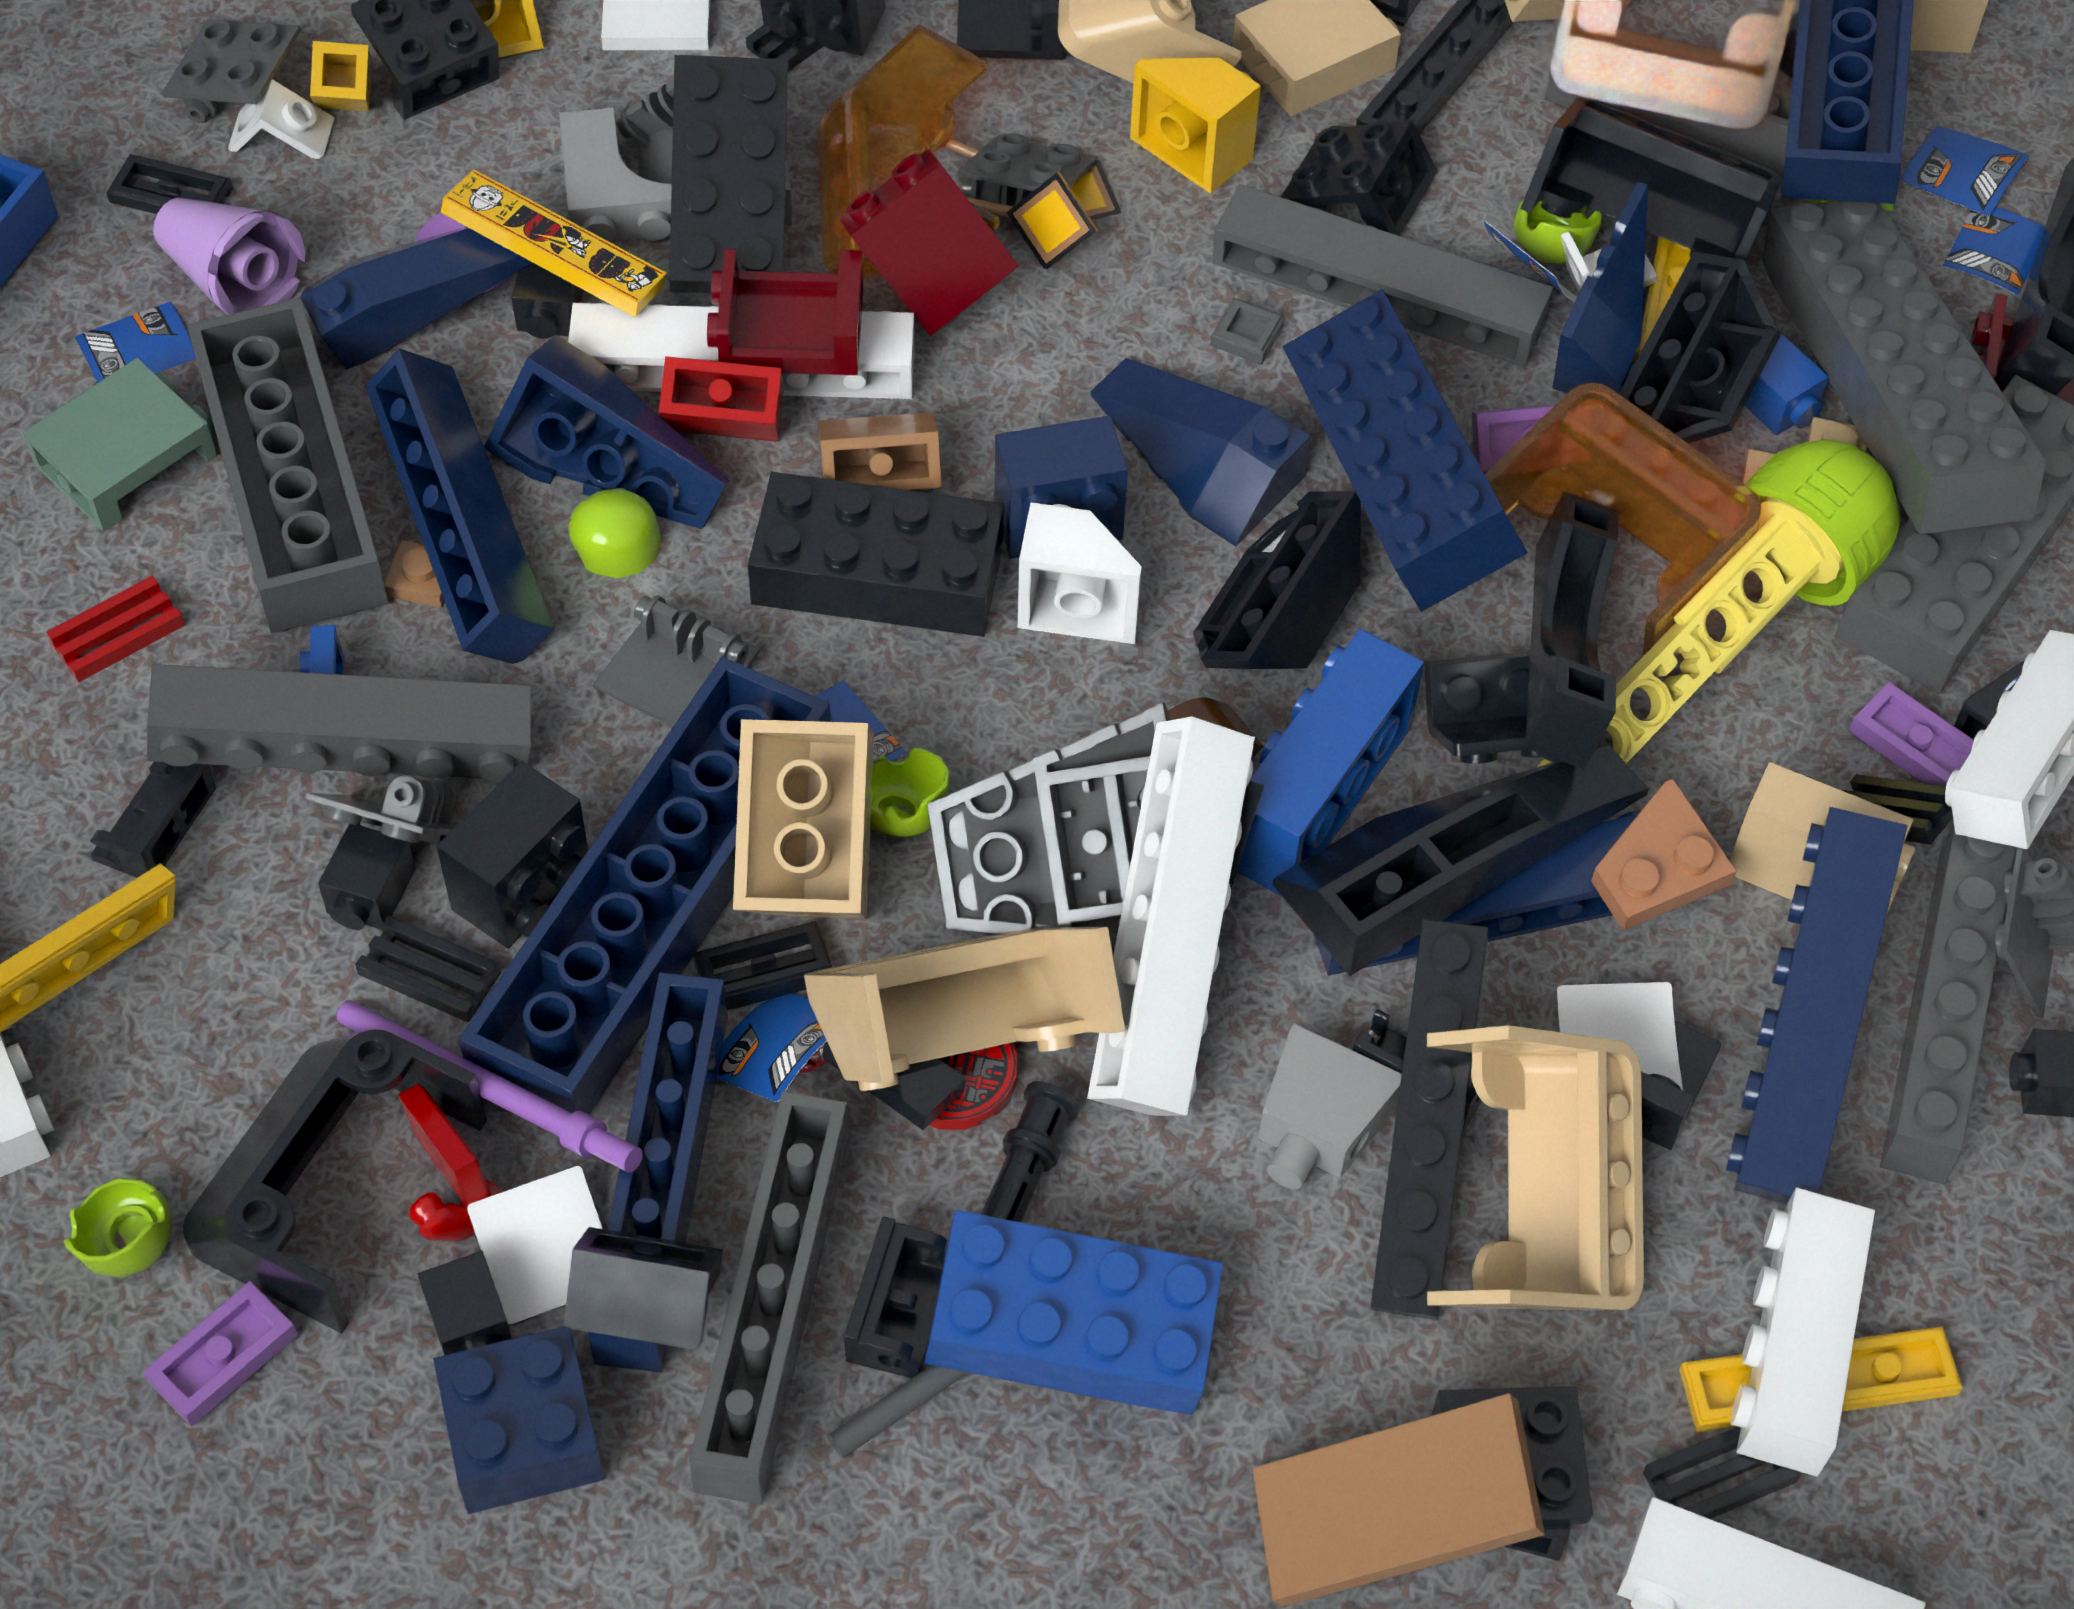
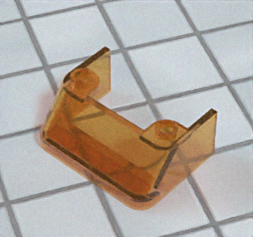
M1565 0L1550 64L1551 76L1561 90L1570 94L1737 130L1748 129L1758 124L1768 110L1796 0H1782L1778 16L1749 13L1737 19L1729 30L1724 51L1618 29L1622 11V0Z
M920 23L833 102L821 121L818 132L823 262L828 270L838 274L840 250L862 251L840 221L841 217L847 213V207L850 202L862 192L870 189L875 191L892 177L893 169L906 157L912 154L920 155L928 149L933 153L937 148L946 145L955 129L953 100L988 70L986 61ZM970 202L992 231L1000 226L998 216ZM863 253V279L883 278Z
M1598 383L1581 384L1569 391L1485 473L1506 514L1519 504L1534 516L1549 520L1563 492L1567 491L1619 510V526L1671 563L1657 581L1656 600L1658 606L1646 617L1642 657L1676 623L1674 616L1754 536L1759 526L1761 503L1751 488L1614 390Z

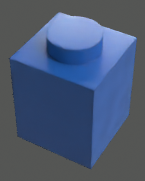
M1781 334L1745 407L1776 436L1793 425L1799 429L1804 428L1811 423L1813 417L1819 415L1823 408L1821 400L1829 376Z

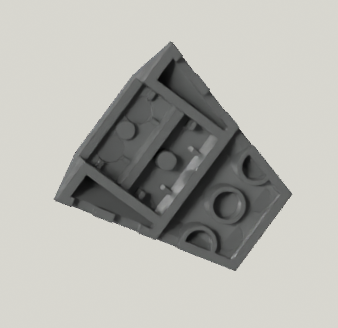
M1165 703L1156 705L1124 721L1112 724L1059 749H1054L1015 768L1003 771L928 804L947 929L1001 934L1033 928L1108 927L1110 943L1116 945L1156 723L1171 720Z

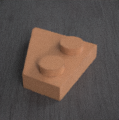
M1671 779L1664 782L1596 866L1591 882L1624 931L1732 885L1737 871L1676 782Z

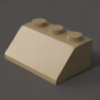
M741 719L733 896L734 911L803 918L867 920L874 732L868 723Z

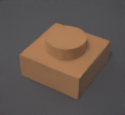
M401 540L384 581L387 597L442 608L444 598L424 544Z

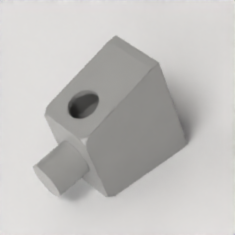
M1294 1023L1289 1031L1261 1117L1258 1138L1277 1147L1266 1168L1268 1175L1278 1184L1290 1189L1302 1187L1313 1165L1341 1178L1396 1111L1402 1074Z

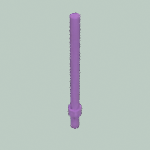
M352 1000L345 1001L339 1007L337 1021L358 1033L367 1030L388 1031L476 1074L481 1097L560 1137L561 1145L584 1158H590L595 1155L628 1173L635 1171L640 1165L643 1156L641 1148L608 1132L607 1126L603 1121L583 1111L571 1113Z

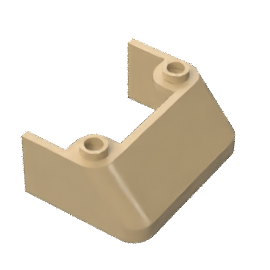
M1059 0L1058 36L1065 49L1077 59L1131 83L1134 80V64L1142 58L1219 57L1233 67L1241 59L1240 50L1195 30V12L1190 0Z
M1058 927L1018 930L804 974L808 1001L844 1080L858 1081L860 1091L881 1089L899 1084L897 1073L908 1070L910 1068L909 1065L1016 1041H1037L1039 1052L1054 1051L1076 1046L1075 1034L1085 1032L1118 1033L1125 1031L1108 927Z
M1509 1025L1427 1033V1047L1472 1052L1471 1079L1479 1098L1489 1107L1508 1110L1509 1241L1489 1242L1479 1250L1472 1269L1473 1290L1427 1291V1305L1538 1310H1627L1633 1307L1639 1300L1643 1290L1644 1245L1641 1068L1637 1055L1631 1046L1620 1040Z

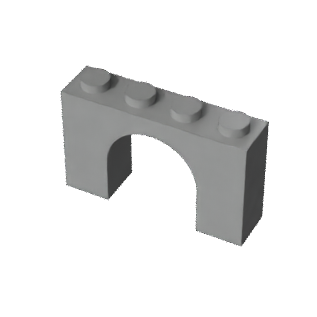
M614 108L560 112L559 119L569 220L610 243L616 240L637 238L658 241L669 236L671 184L644 179L632 172L624 164L618 150ZM787 161L784 225L792 224L791 190Z

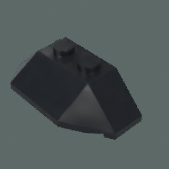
M1693 252L1596 436L1599 445L1651 455L1732 431L1781 336L1744 260Z
M1355 491L1308 492L1296 503L1299 508L1298 510L1278 520L1246 550L1193 632L1196 646L1200 653V659L1206 668H1308L1360 584L1361 501Z

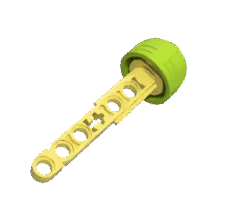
M1823 439L1801 443L1772 456L1733 495L1729 504V518L1741 548L1674 616L1676 623L1616 684V713L1606 730L1612 738V749L1626 764L1714 672L1721 673L1795 594L1803 600L1817 605L1837 606L1843 604L1885 561L1897 538L1900 511L1891 478L1881 464L1872 456L1852 444L1838 440ZM1749 571L1755 572L1762 581L1763 592L1757 603L1749 600L1744 592L1743 581ZM1712 609L1720 612L1726 623L1725 635L1719 642L1713 640L1706 629L1707 615ZM1674 654H1682L1684 660L1679 666L1683 673L1682 675L1669 676L1663 682L1657 678L1667 676L1676 667L1678 662ZM1637 687L1646 691L1651 701L1650 713L1643 721L1635 717L1630 708L1631 694ZM1543 759L1537 767L1553 762Z

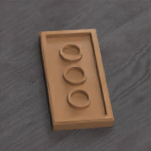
M1510 1393L1252 1468L1272 1600L1280 1606L1300 1603L1545 1535L1519 1402Z

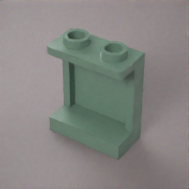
M139 358L126 364L23 431L34 465L103 532L123 520L117 503L119 499L192 450H195L207 462L217 457L211 436L216 431L208 414L197 404L190 407L181 399L176 386L165 373L160 371L155 374Z

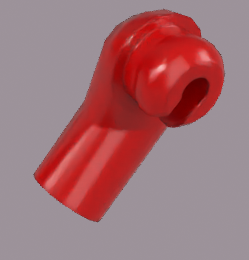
M486 1181L492 1196L501 1193V1190L492 1181ZM428 1192L418 1198L409 1208L410 1220L420 1227L418 1233L429 1241H463L475 1233L468 1210L462 1202L445 1205L437 1193Z

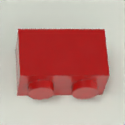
M665 356L659 415L676 432L778 442L784 396L782 369Z

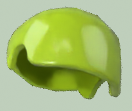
M1521 201L1514 213L1515 235L1525 251L1538 261L1559 265L1566 264L1561 234L1569 231L1583 257L1590 250L1602 221V213L1600 211L1593 212L1589 218L1584 213L1575 212L1571 218H1562L1545 211L1541 207L1542 201L1537 204L1531 213L1521 209L1523 201Z
M623 488L598 491L578 503L570 516L568 525L570 541L587 570L598 575L621 578L640 573L656 560L662 542L661 532L655 512L645 498Z
M914 747L910 750L905 760L901 762H891L884 755L876 760L873 764L871 830L889 837H910L931 830L928 804L948 796L950 792L951 771L942 757L923 748ZM893 805H900L907 808L912 815Z
M114 1179L96 1187L79 1207L71 1209L69 1216L72 1232L71 1237L64 1239V1245L95 1274L101 1276L125 1278L144 1271L162 1256L167 1246L171 1232V1213L168 1201L156 1187L144 1180ZM116 1230H118L127 1244L123 1249H119L115 1244Z

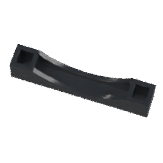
M2074 158L2065 166L1995 380L2008 386L2014 376L2017 375L2055 396L2074 378Z
M1564 491L1536 545L1526 749L1538 753L1548 761L1555 763L1564 762L1585 770L1616 713V676L1601 671L1598 663L1597 642L1604 593L1618 544L1619 510Z

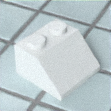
M1030 503L1019 558L1017 628L1135 644L1142 566L1090 510L1075 509L1062 504Z

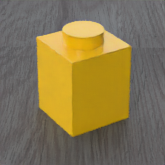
M313 41L310 89L313 104L320 109L369 111L372 76V56L369 46Z

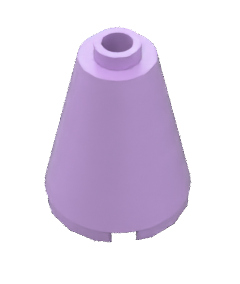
M175 198L168 201L159 210L155 218L153 232L158 245L224 314L229 315L288 301L295 294L300 283V279L294 277L298 259L305 262L306 250L301 233L288 219L269 211L189 198Z

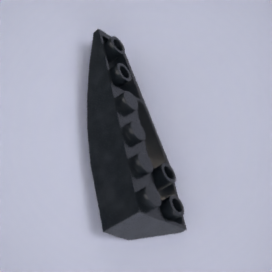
M1607 745L1594 751L1585 770L1564 762H1553L1374 818L1273 878L1272 885L1345 972L1351 976L1419 935L1423 919L1442 921L1648 794L1649 787L1612 747Z

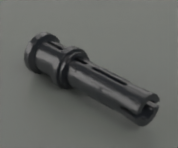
M1041 1081L1031 1082L1027 1085L1023 1096L1026 1105L1016 1128L1008 1130L1004 1136L1003 1151L1006 1158L985 1202L981 1215L1022 1222L1042 1173L1051 1170L1052 1167L1057 1165L1060 1158V1150L1057 1146L1068 1121L1076 1119L1080 1112L1081 1105L1078 1099L1070 1092L1054 1084Z

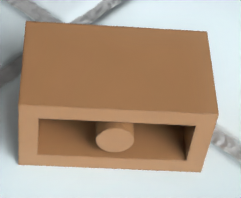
M933 412L817 421L823 479L904 490L942 488L938 429Z

